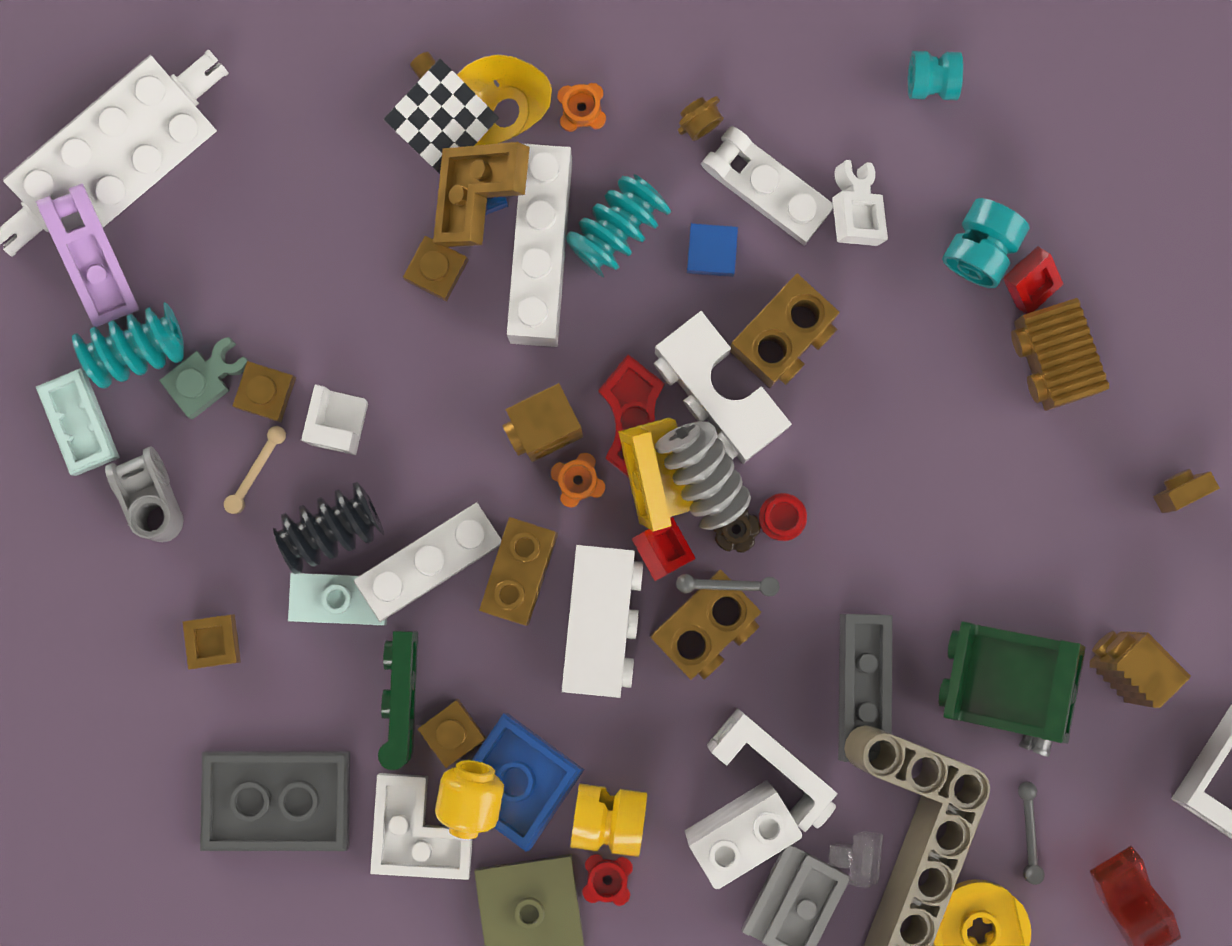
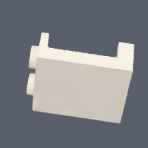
M737 708L708 742L707 747L710 752L727 766L742 747L748 743L804 791V795L789 812L797 826L804 832L811 825L817 829L821 827L835 810L836 805L832 800L838 793Z
M767 780L684 830L691 851L715 889L722 888L802 838L800 829L779 794Z

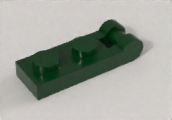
M393 631V640H386L384 644L383 666L384 670H391V688L383 690L381 716L382 719H389L388 742L384 743L379 749L378 760L381 766L388 770H398L407 764L413 755L418 631Z

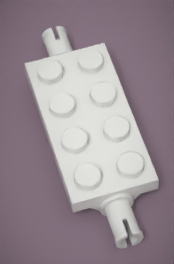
M209 49L205 51L203 56L178 77L174 74L169 76L157 61L149 55L4 177V183L22 200L21 205L23 208L0 226V245L15 234L3 245V250L13 257L19 249L43 229L47 232L49 231L37 206V200L51 196L52 200L70 194L69 188L82 183L102 227H105L212 136L217 130L198 110L196 106L199 103L196 99L222 77L229 74L220 63H217L204 74L206 70L218 61ZM79 212L61 218L66 231L84 225Z

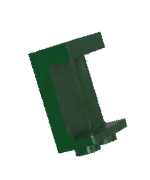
M962 621L960 630L952 631L948 645V658L954 661L950 679H943L939 692V706L945 707L943 718L1068 744L1086 646L1064 640L1058 641Z

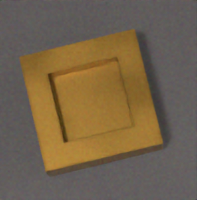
M424 236L403 278L405 281L447 302L469 260L465 255L449 247L435 244L433 239Z
M247 361L232 406L236 409L282 422L296 377Z
M1187 469L1165 480L1164 484L1167 489L1153 496L1161 513L1177 511L1220 489L1211 471L1193 475L1191 469Z
M235 614L182 621L188 670L241 662Z
M459 699L418 728V731L445 768L486 739L484 733Z

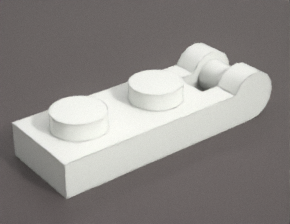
M730 126L721 137L723 141L721 146L715 153L711 151L701 162L702 167L715 179L805 246L833 210V203L760 149L741 130ZM737 155L748 162L740 174L730 166V163Z

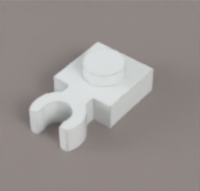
M845 160L835 169V180L842 191L832 197L837 242L878 246L888 240L883 195L871 194L870 186L875 180L874 166L872 163H865L857 169L856 177L852 172L851 160Z

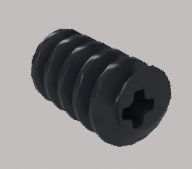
M358 482L353 483V499L349 500L340 490H336V506L332 508L322 497L318 498V514L313 515L304 505L299 506L300 521L297 523L286 512L281 514L282 529L277 531L276 528H273V533L278 548L293 574L302 572L303 558L311 566L320 565V549L330 559L338 557V542L347 551L356 549V534L365 543L373 542V526L384 535L375 507L365 489Z

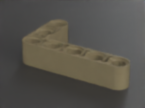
M864 725L857 727L850 732L845 742V754L850 764L874 777L921 795L864 946H932L990 793L989 780L980 770L872 726ZM879 741L881 746L880 753L875 760L869 762V749L875 742ZM922 758V770L918 776L912 779V767L917 760ZM961 776H963V787L961 791L955 795V783ZM946 822V832L942 838L937 840V830L940 825ZM929 869L928 879L923 885L918 886L920 875L923 871ZM911 915V924L904 932H900L902 922Z

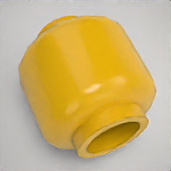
M460 761L456 764V767L445 771L440 780L435 814L438 820L449 828L451 835L462 839H474L478 837V833L487 832L496 826L500 814L504 784L495 775V770L490 765L478 761Z

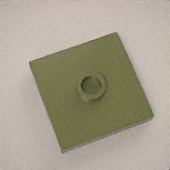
M571 854L481 867L474 870L485 946H585Z

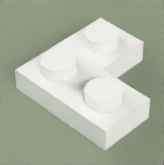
M379 773L377 775L370 874L469 880L472 839L455 837L449 833V828L446 826L425 825L428 776Z

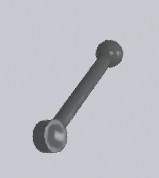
M682 574L676 581L677 589L685 594L690 593L693 589L761 591L765 596H774L780 588L779 582L774 577H765L762 581L694 579L689 574Z
M1023 782L1018 787V794L1024 802L1028 865L1024 868L1023 875L1026 881L1037 885L1045 877L1044 870L1038 866L1033 805V799L1037 795V788L1032 782Z

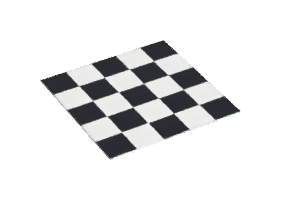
M439 58L383 120L440 174L442 150L444 148L474 146L499 117Z

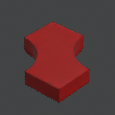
M629 354L598 390V393L609 404L616 424L614 441L605 459L628 478L618 431L655 422L656 401L665 386L663 381Z

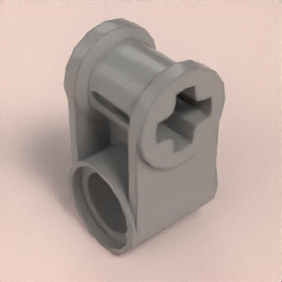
M152 446L143 449V455L117 466L115 463H111L105 466L109 485L119 500L128 526L133 533L139 537L162 543L171 541L178 536L183 527V514L170 486L169 476L163 461ZM161 507L164 511V522L157 530L151 531L147 524L148 515L153 509Z

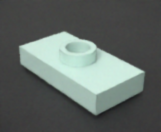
M77 369L36 386L70 475H80L120 458L89 378L83 369Z
M291 573L288 621L387 625V618L379 622L355 585L354 579L359 576Z

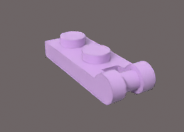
M82 183L69 188L70 194L52 200L51 196L37 200L36 203L93 327H98L111 320L138 311L139 306ZM79 212L84 225L66 231L61 218Z

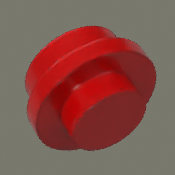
M778 493L772 495L765 500L759 510L761 529L768 537L777 541H789L796 538L802 533L807 523L805 506L797 497L791 494Z

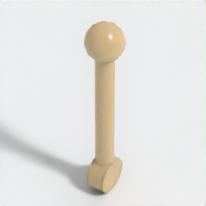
M273 426L268 430V441L235 495L228 496L224 501V508L228 513L238 514L243 511L245 507L243 498L276 444H281L286 438V432L282 427Z

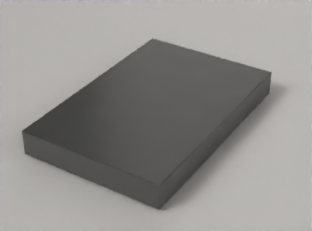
M350 751L202 752L200 851H347L349 849Z

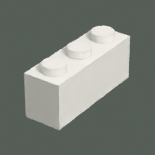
M576 545L562 692L621 698V688H631L634 659L624 658L626 638L636 639L639 610L629 609L631 590L641 591L643 562L634 561V550Z

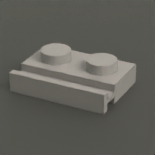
M790 845L780 852L741 930L744 934L762 941L767 946H817L851 877L813 855Z

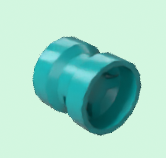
M912 51L908 67L909 98L925 99L927 96L937 93L943 100H958L963 82L962 53L945 52L940 58H937V56H931L928 51Z

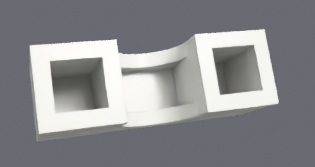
M700 311L655 346V355L659 359L653 364L670 386L677 381L686 392L688 397L683 402L698 421L707 419L714 425L718 433L716 438L724 443L725 454L732 459L737 456L741 463L744 464L786 431L792 424L762 386L750 396L741 400H729L716 392L711 382V371L729 355L731 347L703 312Z

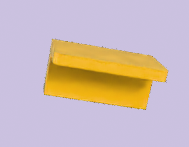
M672 418L618 431L639 524L652 531L672 526L670 517L689 512L690 506L694 502L686 501L681 496V491L686 485H677L673 481V475L678 469L670 470L664 465V459L671 452L661 454L655 449V444L661 437L677 428V423Z

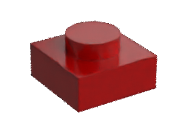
M1039 246L1003 277L1016 307L1026 314L1034 312L1064 285L1051 254Z
M673 517L670 518L672 526L657 531L648 529L632 538L654 581L696 559Z

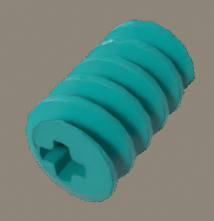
M633 174L634 179L622 176L617 181L621 193L609 190L604 195L609 207L597 203L592 208V214L596 221L585 217L580 220L579 227L583 235L570 231L565 236L568 245L574 253L601 277H604L600 269L602 265L614 270L620 267L613 255L615 251L627 256L632 254L626 241L629 237L641 243L645 240L639 228L642 223L654 229L658 226L652 214L655 209L666 215H669L671 212L663 197L647 181L636 174Z
M163 303L164 317L159 318L151 307L145 308L146 323L142 325L132 313L128 314V330L125 331L114 320L109 321L108 337H104L96 326L90 328L91 343L86 344L78 333L72 335L73 347L79 363L86 375L98 387H109L112 384V376L117 381H127L130 377V369L136 375H144L148 371V362L154 368L161 369L166 365V355L172 362L178 363L183 360L184 342L178 320L168 303Z

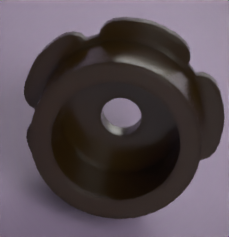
M748 509L732 523L713 529L716 532L715 541L721 549L727 552L736 550L739 553H743L754 546L755 536L760 533V524L755 515L748 513ZM733 525L740 526L741 531L739 534L732 532Z

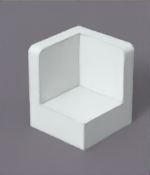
M315 384L301 441L312 446L356 455L368 407L367 400L330 391L325 386Z

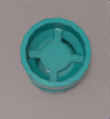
M978 198L973 202L961 224L965 233H958L954 236L942 260L950 270L962 278L979 286L996 288L1010 265L1007 254H1014L1018 251L1030 226L1022 216L1003 204L989 199Z

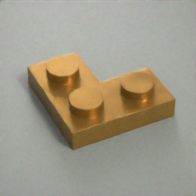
M519 142L444 148L442 150L433 243L444 247L482 245L487 198L525 195L530 147Z

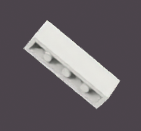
M524 144L529 146L530 150L525 195H518L507 337L510 344L558 347L566 247L565 236L567 235L572 173L571 147Z

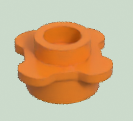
M589 83L588 85L578 84L572 87L566 85L558 91L557 99L563 108L560 125L565 131L574 132L578 127L587 126L597 130L604 126L606 115L601 111L600 103L604 93L600 85L596 83ZM579 104H585L586 109L584 111H579L577 109V106Z
M581 453L576 460L566 464L558 462L551 469V478L558 482L562 492L560 501L566 507H576L580 500L590 496L599 498L605 491V483L603 480L598 479L594 469L596 460L589 453ZM575 476L582 477L583 481L580 485H576L573 482Z

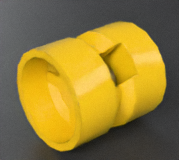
M579 783L570 847L598 851L604 844L608 845L614 854L639 857L647 793L620 789L614 796L609 794L606 787Z

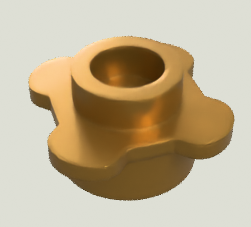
M715 96L706 102L701 97L685 107L680 113L682 119L679 122L681 127L677 130L679 134L688 133L691 139L696 141L714 130L724 119L716 106L720 99Z

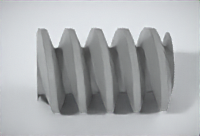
M698 421L685 424L668 432L657 441L655 449L661 454L671 452L664 459L665 467L670 470L678 469L673 475V481L677 485H686L681 491L682 498L686 501H694L690 506V512L693 516H704L700 521L699 527L712 530L732 523L742 515L749 506L751 496L748 488L742 485L743 481L740 473L734 470L732 458L725 454L724 443L716 438L717 432L714 425L709 422Z

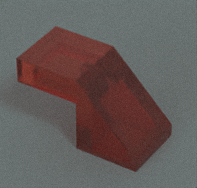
M1132 846L1090 870L1097 894L1128 946H1169L1181 939L1174 913L1151 886L1143 859Z

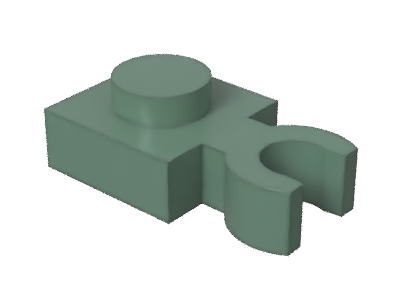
M226 337L218 341L212 350V357L208 360L196 351L159 380L188 418L193 420L230 391L222 381L223 378L227 375L236 376L244 372L246 363L249 361L246 357L243 356L234 364H227L225 360L227 351L236 345L231 338Z

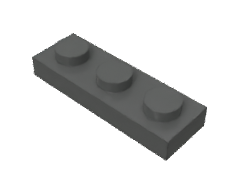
M840 614L838 760L849 762L844 748L847 737L854 729L866 725L890 734L892 732V615ZM879 741L875 742L869 749V762L875 760L880 753L881 746Z

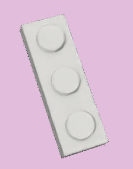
M476 502L354 579V583L379 622H382L499 547L501 538Z

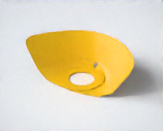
M498 54L482 57L465 66L457 74L493 112L497 104L505 99H513L519 106V115L515 123L505 128L499 127L494 123L474 146L498 144L518 136L542 119L550 107L552 88L546 75L532 64L516 57ZM494 80L499 83V87L495 85Z

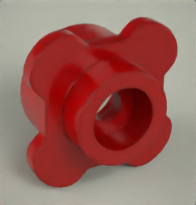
M599 854L589 856L585 862V868L588 871V882L582 890L585 900L589 903H596L598 901L613 902L617 906L626 904L630 899L627 881L628 875L633 871L631 861L624 856L616 860L603 859ZM604 876H611L612 882L605 884L603 882Z

